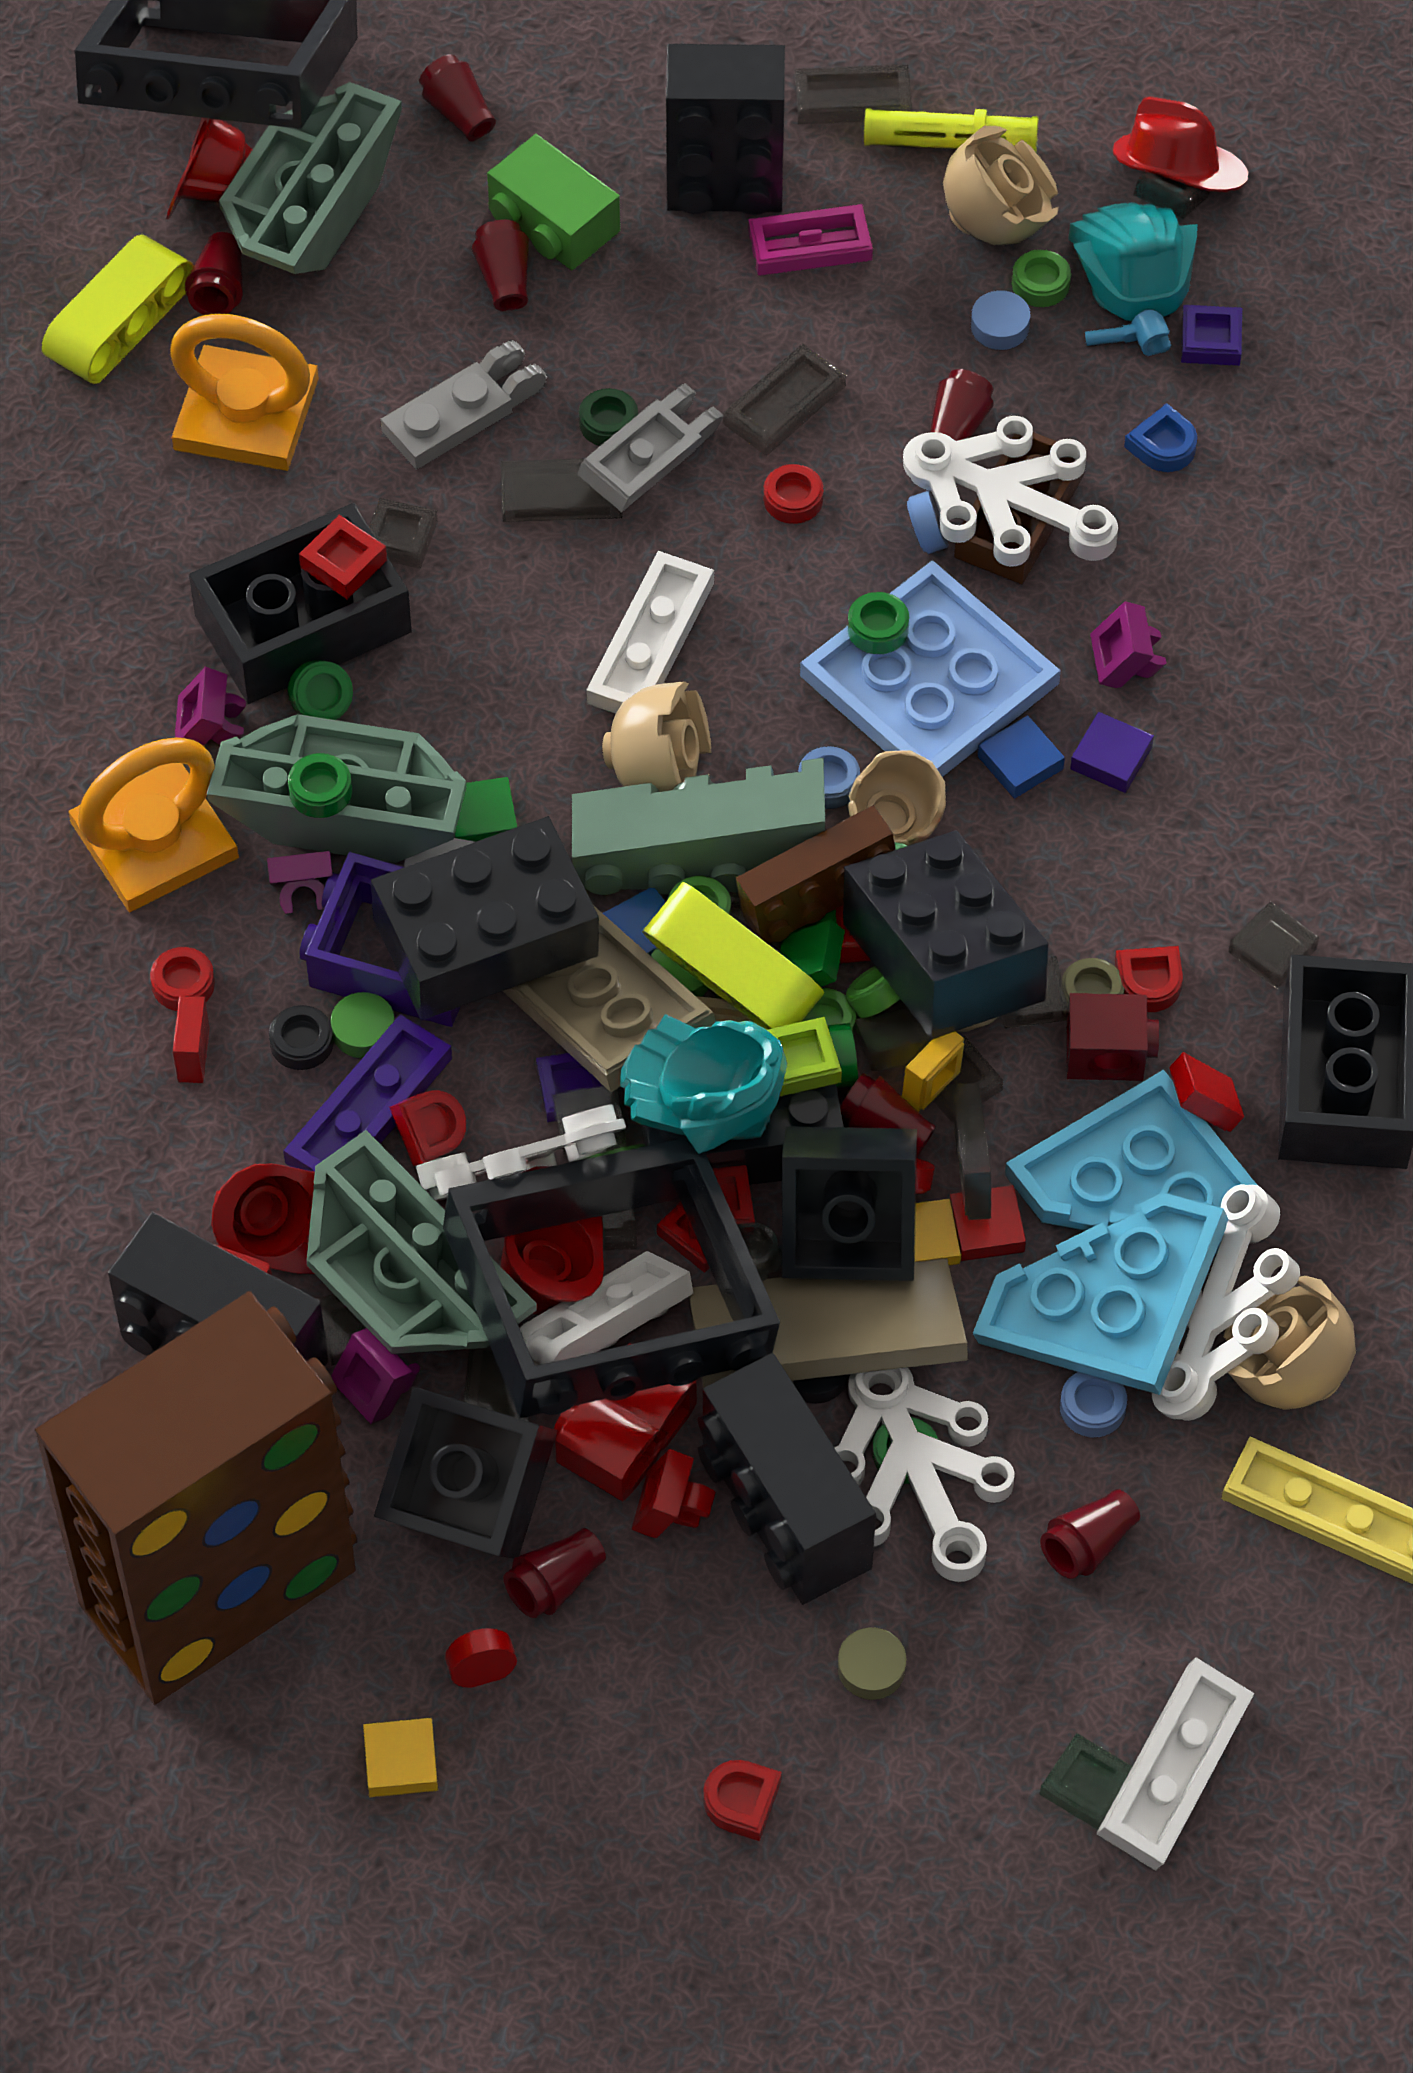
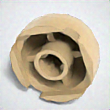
M983 126L960 145L949 159L943 180L949 214L959 230L992 245L1020 243L1032 236L1057 215L1058 207L1052 209L1050 201L1058 194L1056 183L1046 164L1025 141L1021 139L1014 146L1008 140L1000 137L1007 131L1006 129L999 126Z
M664 683L646 687L622 703L612 722L611 732H606L604 735L603 757L606 766L609 769L615 770L617 779L623 787L652 783L659 789V792L673 790L675 786L684 782L686 777L696 776L699 753H711V738L707 715L696 690L685 691L689 683Z
M1300 1276L1298 1279L1300 1286L1293 1287L1284 1294H1275L1256 1307L1263 1310L1277 1323L1279 1328L1278 1339L1268 1351L1262 1354H1253L1228 1372L1241 1389L1255 1401L1283 1410L1306 1407L1331 1396L1346 1377L1356 1353L1354 1326L1346 1309L1322 1280L1309 1276ZM1233 1324L1226 1328L1223 1335L1226 1341L1233 1338ZM1261 1325L1257 1326L1252 1331L1250 1337L1256 1335L1259 1332Z

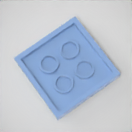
M933 560L889 593L903 601L909 612V632L906 641L900 648L887 654L864 652L857 648L850 640L847 626L800 662V677L884 751L911 750L932 761L942 777L975 752L980 743L996 735L1058 686L1061 672L1060 669Z

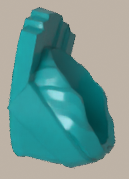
M1121 203L1100 207L1098 212L1084 214L1083 220L1070 223L1068 240L1074 243L1073 246L1091 284L1093 297L1100 307L1107 309L1125 321L1132 322L1135 316L1145 310H1155L1165 317L1174 313L1182 304L1190 287L1197 240V224L1179 226L1171 208H1156L1153 204L1138 205L1136 203Z
M665 1014L655 1029H648L641 1043L635 1045L621 1068L620 1087L625 1088L624 1105L631 1108L632 1121L660 1130L685 1135L697 1153L700 1154L728 1140L753 1139L762 1136L781 1093L787 1069V1060L780 1040L765 1028L751 1021L739 1023L733 1020L718 1021L711 1027H699L696 1029Z

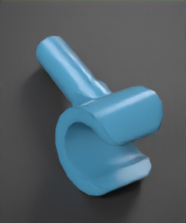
M1145 310L1134 317L1130 325L1085 332L1087 346L1123 341L1127 343L1137 340L1143 354L1147 356L1166 352L1171 347V342L1168 338L1169 329L1163 316L1155 310Z

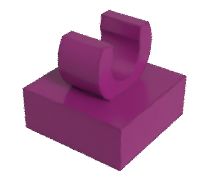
M1124 601L1090 634L1098 680L1101 685L1121 688L1135 674L1140 677L1150 678L1167 664L1166 658L1153 654L1152 646L1162 637L1159 630L1148 626L1145 606Z
M204 667L178 695L175 738L194 740L204 746L210 739L217 744H221L222 741L236 736L239 739L244 734L243 727L231 724L224 717L235 718L246 707V701L242 697L226 693V673Z
M330 851L267 858L270 884L286 883L280 893V905L285 914L293 913L292 894L300 887L312 889L316 894L317 909L324 910L322 908L324 885L317 879L333 876Z
M366 1328L352 1334L331 1377L336 1387L366 1420L373 1424L391 1414L400 1395L411 1388L421 1367L417 1363L407 1366L397 1354H391Z

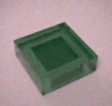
M1076 1733L1041 1785L1039 1795L1099 1830L1133 1766Z

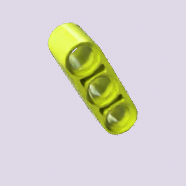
M140 234L135 236L50 323L42 341L44 356L92 384L100 383L186 294L185 281L194 267L193 263L146 235Z
M682 882L642 931L644 936L666 956L753 1023L766 1030L802 1022L825 993L810 976L687 883Z

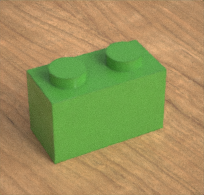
M534 134L487 172L488 205L496 220L505 219L517 222L521 226V231L528 236L542 256L547 259H557L571 271L620 232V195L538 134Z

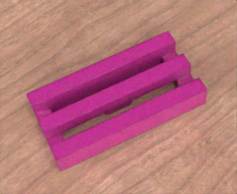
M862 204L748 219V232L750 240H752V251L754 258H756L758 276L872 261L873 248ZM849 226H854L855 228L852 230L822 233V230ZM799 233V237L765 241L766 237Z

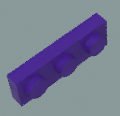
M400 1014L283 1150L285 1164L290 1167L315 1172L317 1164L365 1130L381 1144L396 1126L389 1107L416 1094L425 1092L452 1060L451 1045Z

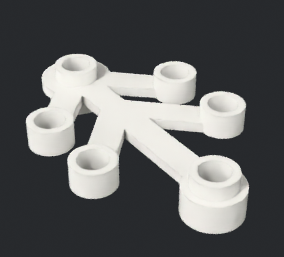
M1009 416L999 422L997 432L955 441L941 433H924L914 437L906 445L903 453L905 472L917 486L932 491L940 512V532L948 541L955 543L965 542L971 539L976 532V511L972 505L960 500L955 484L957 483L977 493L994 537V557L1005 566L1021 565L1028 559L1030 554V535L1025 528L1016 525L1009 507L1069 532L1070 549L1076 556L1084 560H1102L1111 555L1116 548L1118 523L1106 508L1099 505H1089L1079 510L1027 487V485L1057 478L1066 481L1079 478L1085 471L1086 449L1076 440L1062 439L1057 441L1052 446L1050 455L992 469L983 468L972 462L1000 454L1008 457H1020L1028 453L1032 446L1033 428L1027 419L1020 416ZM1016 433L1023 436V438L1012 440L1007 438L1006 435ZM927 457H939V458H937V459H930V458H927ZM1062 457H1072L1077 461L1065 463L1059 459ZM955 518H961L967 521V523L963 525H954L949 521ZM1093 526L1099 527L1100 529H1089L1087 527ZM1016 542L1021 547L1009 549L1004 547L1003 544Z
M613 1104L605 1105L562 1118L566 1132L564 1135L483 1157L482 1160L468 1163L465 1152L417 1165L416 1170L421 1186L426 1191H429L436 1201L447 1199L449 1188L476 1183V1176L487 1173L490 1180L521 1173L534 1166H555L557 1163L553 1152L565 1148L569 1162L606 1152V1148L617 1145L614 1133L626 1129L623 1118H616Z
M1241 1184L1234 1186L1224 1195L1221 1201V1208H1224L1229 1220L1203 1293L1200 1291L1189 1319V1332L1183 1349L1180 1351L1178 1348L1160 1395L1152 1393V1400L1156 1408L1171 1419L1189 1421L1203 1416L1212 1407L1216 1399L1217 1386L1215 1381L1253 1354H1262L1268 1351L1278 1339L1279 1328L1277 1323L1263 1310L1256 1307L1275 1294L1279 1295L1290 1291L1298 1282L1300 1276L1299 1265L1282 1249L1274 1248L1267 1250L1257 1259L1254 1265V1277L1232 1292L1249 1243H1257L1267 1238L1275 1230L1280 1219V1208L1277 1202L1257 1185ZM1282 1266L1281 1271L1276 1276L1271 1278L1273 1272L1278 1267ZM1233 1324V1338L1211 1351L1215 1337ZM1261 1325L1259 1332L1256 1335L1250 1337L1252 1331L1257 1326Z
M908 1367L851 1374L848 1393L856 1410L840 1444L834 1448L842 1461H850L856 1465L857 1469L851 1475L858 1486L862 1483L865 1476V1457L863 1454L881 1421L886 1426L891 1441L888 1452L866 1496L876 1512V1518L882 1522V1526L875 1530L874 1546L885 1542L890 1534V1511L907 1475L934 1534L932 1563L936 1571L944 1578L957 1582L967 1581L976 1577L985 1564L987 1549L985 1536L975 1525L958 1521L935 1469L973 1483L976 1494L984 1501L991 1503L1004 1501L1010 1496L1014 1486V1469L1004 1458L997 1456L984 1458L917 1432L909 1413L948 1426V1433L951 1439L961 1446L969 1447L979 1444L986 1437L988 1429V1414L986 1410L976 1402L963 1401L959 1403L915 1386L912 1373ZM877 1383H884L889 1385L893 1392L888 1395H877L869 1389ZM962 1417H972L980 1425L978 1428L968 1431L960 1428L956 1422ZM988 1473H998L1006 1481L1000 1486H991L985 1483L982 1477ZM953 1551H962L970 1557V1561L964 1564L950 1562L946 1556Z

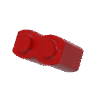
M695 1380L683 1386L668 1384L637 1391L632 1396L622 1400L611 1401L602 1399L573 1406L560 1414L554 1426V1429L558 1430L555 1438L556 1462L623 1502L637 1488L646 1476L647 1471L654 1464L659 1453L671 1442L691 1415L697 1404V1381Z

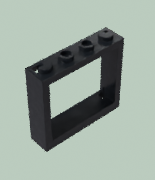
M110 0L75 49L78 103L302 129L358 39L357 0H154L159 1L160 9L148 8V0ZM144 25L302 43L288 66L129 48ZM289 101L292 102L293 115L276 113V105L287 106Z
M688 1138L449 1188L443 1230L519 1418L541 1413L557 1415L576 1405L602 1399L611 1401L622 1400L632 1396L637 1391L668 1384L672 1386L687 1385L703 1376L729 1370L738 1371L773 1353L780 1321L706 1153L698 1154ZM680 1199L733 1321L535 1366L484 1241ZM481 1210V1212L472 1213L473 1211Z

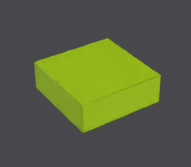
M825 1017L767 1030L780 1040L787 1060V1069L780 1096L841 1083L842 1070Z

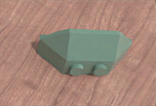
M349 82L336 88L335 94L321 97L302 129L269 125L219 200L220 209L242 254L293 274L326 269L379 187L401 114V101ZM290 110V111H288V112H286V113H284V114H291V115H293V111Z
M297 714L261 727L241 739H238L236 736L222 741L207 790V800L273 844L321 852L330 851V853L346 856L349 852L384 862L397 863L454 840L467 786L466 780L457 771L454 772L445 759L419 733ZM325 753L341 759L350 771L352 784L351 799L341 812L326 818L309 817L300 813L291 803L288 789V774L298 760L310 754Z
M365 1130L315 1166L307 1266L391 1354L488 1347L490 1344L443 1230L445 1210ZM491 1258L517 1324H519L537 1310V1303Z

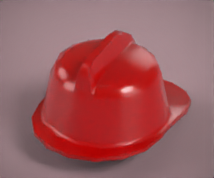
M1154 97L1143 98L1138 106L1131 134L1122 136L1114 143L1113 154L1124 165L1133 169L1156 173L1192 187L1207 191L1228 192L1238 190L1247 183L1248 171L1243 162L1232 153L1217 146L1215 129L1207 116L1196 107L1184 102Z
M201 118L188 164L175 191L166 219L169 220L182 198L219 202L253 150L246 144L245 135L241 130L223 120Z
M273 1163L253 1164L236 1172L221 1187L220 1191H216L215 1202L212 1207L211 1227L217 1244L267 1262L272 1269L296 1274H314L307 1266V1251L315 1172Z
M534 1166V1167H532V1168H530V1169H528V1170H526V1171H523V1172L532 1171V1170H537V1169L546 1168V1167H551V1166ZM602 1216L504 1237V1248L500 1266L537 1303V1310L532 1314L540 1315L549 1307H554L560 1302H578L588 1298L602 1284L604 1273Z

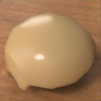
M911 750L885 751L876 755L873 761L855 779L849 793V816L851 817L874 805L893 832L894 842L909 846L925 841L936 829L946 807L945 780L932 761Z

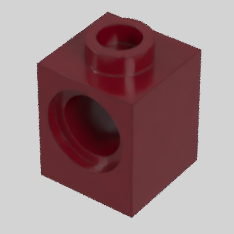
M1070 993L1066 1021L1067 1079L1143 1081L1146 1059L1158 1058L1159 1020L1147 1019V995Z

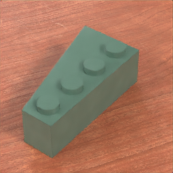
M824 758L801 761V772L774 775L771 765L746 769V780L718 784L713 783L708 774L686 777L685 781L675 786L673 790L659 792V789L652 783L572 794V864L585 890L600 895L613 894L620 889L655 888L659 894H670L677 883L693 876L713 878L719 881L729 894L738 893L736 877L825 831Z

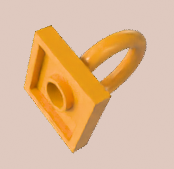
M210 314L194 318L183 324L172 339L170 352L178 375L189 388L172 434L173 450L288 471L319 379L318 366L307 364L303 354L286 336L253 319L230 314ZM228 338L254 345L272 357L203 345L197 360L194 349L197 344L204 340Z
M186 738L161 739L126 753L108 766L94 780L86 791L81 804L68 811L72 826L129 913L239 858L236 843L206 800L207 790L215 768L213 758L202 744ZM183 764H186V765L189 766V768H190V774L188 773V771L186 770V768L184 767Z

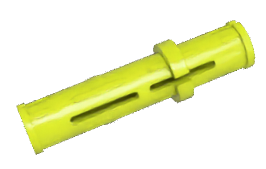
M866 108L864 146H870L871 144L958 149L960 145L983 126H999L1007 130L1000 136L1001 138L1008 140L1014 146L1022 139L1036 152L1038 116H1032V118L988 116L987 110L975 109L974 115L886 111Z

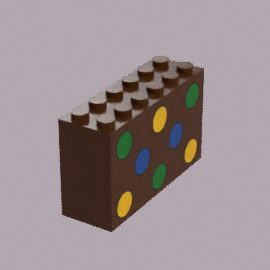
M251 1291L243 1294L35 1428L79 1605L154 1706L356 1571L353 1545L358 1540L349 1524V1517L354 1514V1511L345 1495V1487L350 1485L345 1470L341 1466L340 1459L346 1455V1452L337 1436L336 1427L341 1425V1419L332 1401V1396L337 1393L336 1385L326 1368L317 1358L313 1357L306 1361L293 1344L297 1342V1339L284 1315L274 1306L266 1311Z

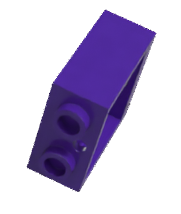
M349 852L340 874L332 872L333 876H329L322 896V908L324 911L318 925L310 923L301 942L300 959L306 961L309 987L344 997L359 992L373 993L384 998L390 1004L393 1011L420 1018L398 972L340 956L361 903L372 904L371 879L404 868ZM460 1007L425 1020L452 1027Z

